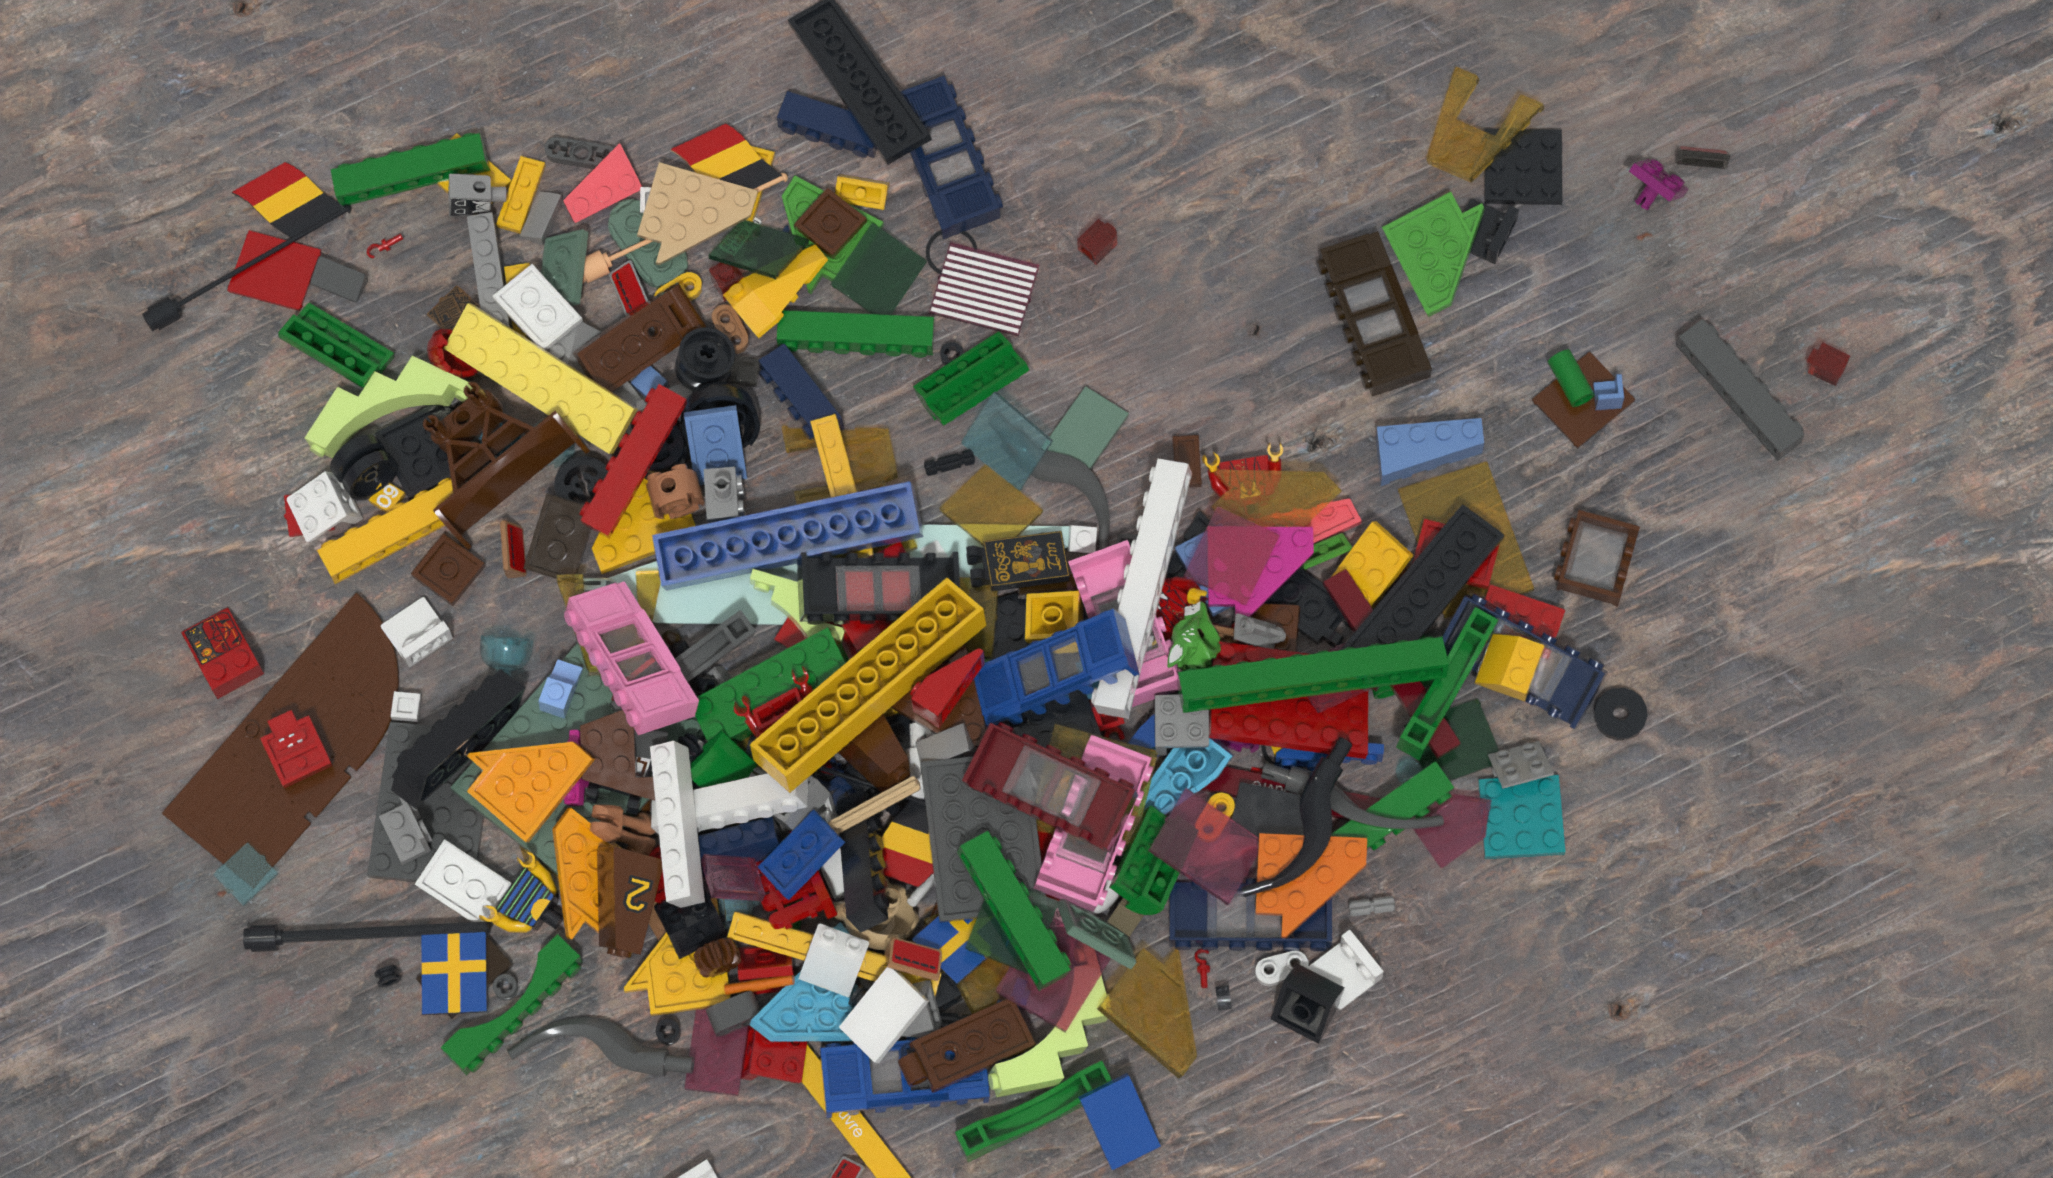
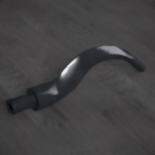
M1338 738L1328 756L1319 759L1305 784L1300 798V814L1305 836L1300 852L1276 876L1241 887L1244 897L1271 890L1295 880L1311 868L1322 856L1329 844L1332 833L1331 792L1343 772L1340 765L1352 748V744L1346 739Z

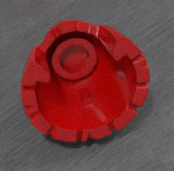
M439 329L435 331L427 345V355L431 365L459 378H467L479 372L444 349V346L448 345L447 340L452 330Z

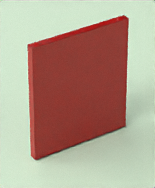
M249 230L235 269L286 240ZM293 242L232 277L227 291L300 311L303 307L317 260L321 256L322 251L321 249Z

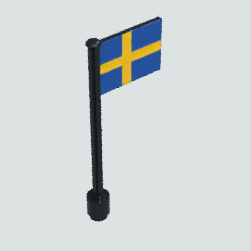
M851 764L844 771L846 774L868 781ZM846 779V782L856 792L864 788L871 797L881 793L879 790ZM896 803L885 809L893 818L902 811ZM938 916L912 938L911 942L941 950L940 970L957 986L993 954L990 952V949L1002 928L995 917L939 923Z
M490 922L283 931V929L278 928L277 924L251 925L250 928H244V948L252 952L278 951L279 945L294 942L421 936L422 1015L487 1012V935L490 934L492 929Z

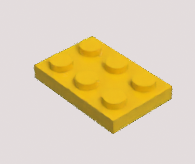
M1372 521L1332 576L1346 569L1372 609H1374L1414 555L1377 521Z

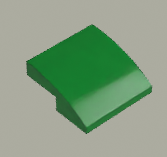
M721 730L702 747L704 752L690 764L691 778L700 788L748 778L757 766V763Z

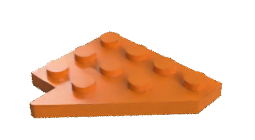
M1259 833L1257 882L1272 878L1282 872L1300 852L1305 836ZM1331 836L1322 856L1304 874L1285 885L1256 894V915L1282 916V938H1287L1366 867L1367 838Z

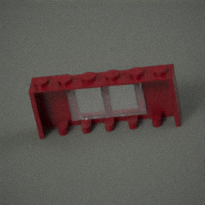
M999 722L998 726L990 723L962 782L966 786L1110 853L1138 798L1136 790L1133 789L1134 785L1121 778L1117 782L1109 778L1110 773L1098 767H1095L1093 771L1085 767L1086 762L1077 757L1071 756L1070 759L1061 756L1062 751L1051 745H1047L1044 748L1036 744L1038 740L1032 736L1023 733L1022 737L1012 733L1014 729L1004 723Z

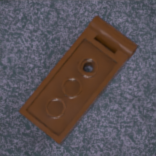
M675 283L572 354L588 378L613 392L680 346V342L687 333L697 328H705L706 324L681 285ZM650 327L654 328V334L652 336L648 334V329Z

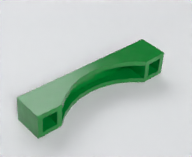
M1477 607L1474 608L1447 657L1449 663L1447 678L1434 679L1400 736L1396 746L1397 749L1417 760L1421 759L1498 623L1497 618Z
M557 934L538 952L537 965L532 981L517 1003L503 1015L488 1023L475 1027L460 1028L440 1047L443 1053L466 1076L470 1072H476L483 1065V1059L490 1052L492 1054L497 1052L502 1047L503 1040L509 1034H515L522 1027V1021L529 1014L531 1016L536 1014L541 1009L542 1002L548 996H554L561 989V983L567 977L572 978L580 971V965L583 963L580 955Z
M1100 1061L1077 1072L1056 1087L1030 1101L1000 1114L978 1120L956 1131V1140L969 1163L1081 1108L1079 1096L1112 1081L1103 1061Z

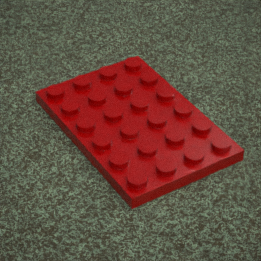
M1219 641L1221 651L1217 654L1216 659L1211 660L1212 666H1227L1242 661L1257 662L1267 658L1279 659L1295 654H1309ZM1369 688L1210 709L1209 738L1329 754L1338 738L1341 737L1352 744L1347 757L1366 759L1368 755Z

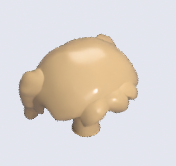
M887 878L888 920L864 932H860L846 918L845 899L833 904L837 912V916L834 917L839 921H844L850 935L868 941V948L873 950L886 951L892 937L907 940L919 921L917 912L907 902L911 895L906 894V888L901 885L890 884Z

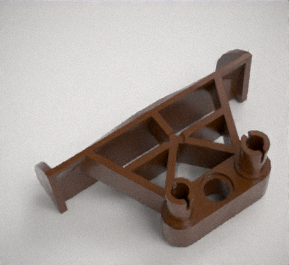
M476 382L468 383L472 389L467 385L464 387V394L468 399L444 419L439 421L435 415H429L428 418L432 422H429L426 418L423 421V427L431 434L432 441L447 453L453 494L434 508L433 511L468 550L472 548V545L463 533L571 445L576 443L585 454L590 452L580 436L556 411L533 427L503 413L502 403L489 390L481 389ZM483 431L481 444L470 442ZM522 433L526 434L521 439H519L515 444H513L510 448H508L505 452H503L500 456H496L497 453H499L502 449H504ZM489 460L492 461L478 474H476L473 478H471L468 482L465 483V479L472 475L476 470H478Z

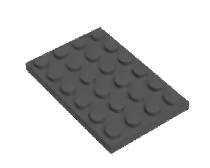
M390 722L367 872L368 878L416 882L444 839L474 859L478 860L484 816L452 792L450 788L471 765L472 760L466 763L417 807L421 816L417 821L422 819L432 839L428 843L431 852L402 865L379 818L380 815L403 805L399 796L391 791L394 780L392 775L398 766V756L403 750L411 749L417 738L422 734H428L432 726Z
M974 756L920 762L939 923L995 917L957 854L960 845L986 831H989L992 837L995 836L1002 847L1001 853L1005 860L1009 859L1012 862L1016 871L1014 875L1018 882H1023L1028 889V898L1033 906L1036 905L1040 911H1047L1045 893L1033 888L1042 866L1036 819L976 791L962 782ZM1028 762L1014 793L1034 802Z

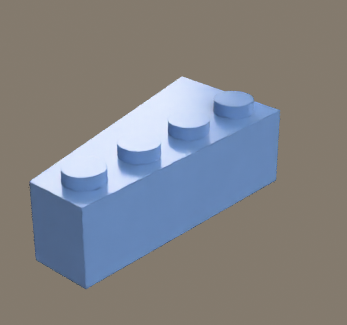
M1482 418L1377 426L1376 446L1381 486L1389 484L1390 481L1411 477L1412 474L1424 470L1429 471L1446 463L1451 464L1481 454L1484 447Z

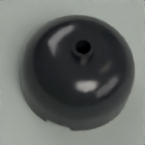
M711 382L697 388L687 398V405L681 413V428L685 442H688L684 412L736 405L742 447L744 449L748 445L752 446L760 431L759 412L753 397L742 387L729 382ZM742 424H743V426H744V435H743V437H742V430H741V425H742Z

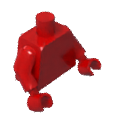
M802 666L804 675L800 678L795 676L793 670L791 672L793 681L800 685L801 689L795 687L752 710L753 714L750 711V700L746 696H742L745 708L739 707L736 702L734 703L735 714L746 718L745 723L756 738L813 691L812 686L807 683L809 676L804 666Z

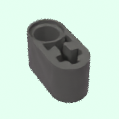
M748 991L709 1007L706 1010V1014L716 1037H720L750 1025L751 1020L761 1009L754 992Z

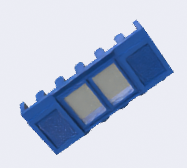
M1111 609L1085 621H1080L1074 627L1065 631H1057L1051 637L1044 640L1031 642L1027 647L1018 651H1010L1003 656L985 662L974 681L982 715L988 727L990 723L998 726L999 722L1009 720L1013 724H1020L1023 722L1021 715L1023 712L1031 709L1036 714H1044L1046 712L1045 703L1055 699L1060 704H1067L1070 702L1068 693L1080 690L1083 694H1091L1094 692L1092 683L1102 679L1107 684H1115L1118 681L1116 673L1126 669L1132 675L1137 676L1139 675V670L1126 620L1117 611Z
M907 1037L904 1041H897L880 1063L873 1062L854 1042L852 1045L841 1046L840 1043L825 1045V1048H820L826 1118H832V1113L848 1112V1115H857L859 1110L875 1109L876 1113L885 1112L886 1108L902 1106L903 1110L913 1109L914 1105L929 1104V1107H939L941 1102L956 1101L958 1105L966 1104L968 1100L983 1098V1103H989L990 1094L987 1069L932 1093L930 1090L931 1084L928 1079L916 1086L909 1087L897 1062L902 1057L915 1052L914 1049L911 1050L909 1044L918 1039V1037ZM946 1052L945 1058L953 1060L955 1058L954 1052Z

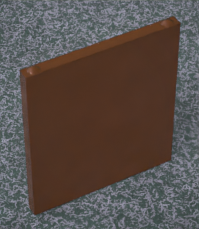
M1588 352L1577 361L1592 390L1593 382L1615 380V377L1591 352ZM1556 379L1535 396L1532 401L1578 449L1635 402V398L1623 387L1624 401L1621 409L1595 410L1594 397L1581 406L1572 407Z

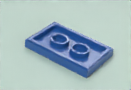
M813 809L769 854L758 868L786 899L790 900L845 841Z
M1127 1073L1078 1097L1111 1170L1161 1147Z

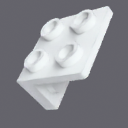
M323 472L287 497V502L306 542L314 541L340 522L356 524L363 519L354 499L350 497L344 489L343 483H340L332 472Z
M424 597L381 624L382 630L409 668L453 639L445 622L439 619Z
M1348 930L1341 936V941L1338 945L1307 968L1345 987L1338 1006L1339 1010L1345 1008L1379 982L1384 972L1351 930Z

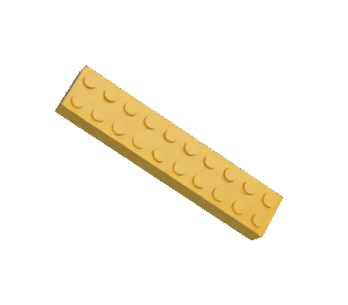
M944 579L750 744L753 760L791 793L913 689L918 681L921 682L986 626L984 609L950 579Z

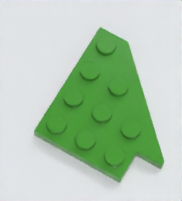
M794 176L784 191L782 200L798 253L815 244L794 228V224L824 190ZM852 206L867 218V223L834 259L821 250L828 261L812 281L806 284L808 293H813L822 277L845 288L883 228V221Z
M1452 192L1382 227L1428 317L1452 306L1485 211L1481 203L1462 213Z

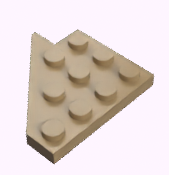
M659 162L637 237L661 243L656 265H662L750 218L758 191Z

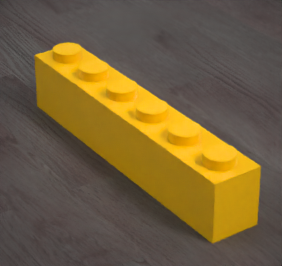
M451 478L443 479L437 484V487L429 491L423 490L417 493L414 499L407 503L396 504L391 508L390 512L384 515L372 517L362 527L349 529L343 537L325 542L317 552L333 582L337 584L444 527L445 525L434 513L433 509L453 494Z

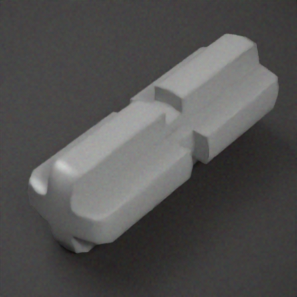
M1393 896L1373 898L1372 901H1369V899L1353 900L1348 905L1349 913L1351 916L1371 914L1373 911L1375 914L1392 912L1395 910Z

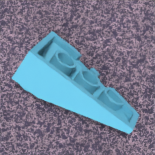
M1209 738V747L1173 748L1143 789L1144 795L1139 807L1134 805L1132 812L1141 818L1144 810L1151 805L1162 814H1168L1218 778L1234 755L1220 739Z

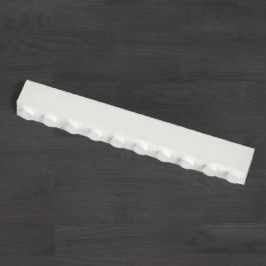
M1158 459L1156 467L1151 468L1149 481L1151 482L1150 490L1145 492L1143 498L1144 513L1143 516L1140 515L1137 521V531H1139L1137 540L1132 541L1130 555H1132L1131 563L1127 564L1124 570L1125 586L1124 589L1119 590L1117 603L1119 604L1118 613L1126 620L1139 675L1134 676L1125 669L1116 673L1118 681L1115 684H1107L1101 679L1098 688H1094L1091 702L1099 714L1129 719L1192 477L1191 469L1187 463Z

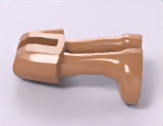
M605 804L593 806L592 817L601 822H592L590 824V832L608 843L619 841L628 844L627 850L648 856L651 854L655 846V840L647 836L653 835L656 832L651 828V815L640 812L637 816L631 817L623 814L624 811L620 806ZM622 826L629 827L633 833L623 830Z

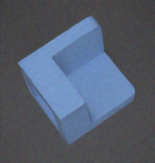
M1616 374L1614 381L1593 382L1595 410L1622 408L1624 401L1622 374Z

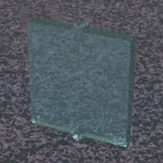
M246 843L213 875L226 888V893H231L244 906L273 880L278 873L265 861L266 857L264 855L260 856L249 843Z

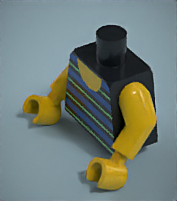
M525 849L524 851L529 854L528 861L522 862L517 857L518 863L524 868L496 908L489 905L483 906L490 910V916L486 918L479 915V918L483 921L493 922L494 925L503 930L514 933H527L531 929L538 931L544 922L557 929L563 921V915L554 909L559 901L555 897L557 892L556 885L551 873L539 861H535L533 853Z

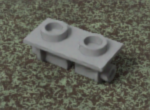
M1238 613L1235 615L1234 640L1258 647L1274 649L1275 643L1282 642L1286 638L1284 630L1276 627L1275 624Z

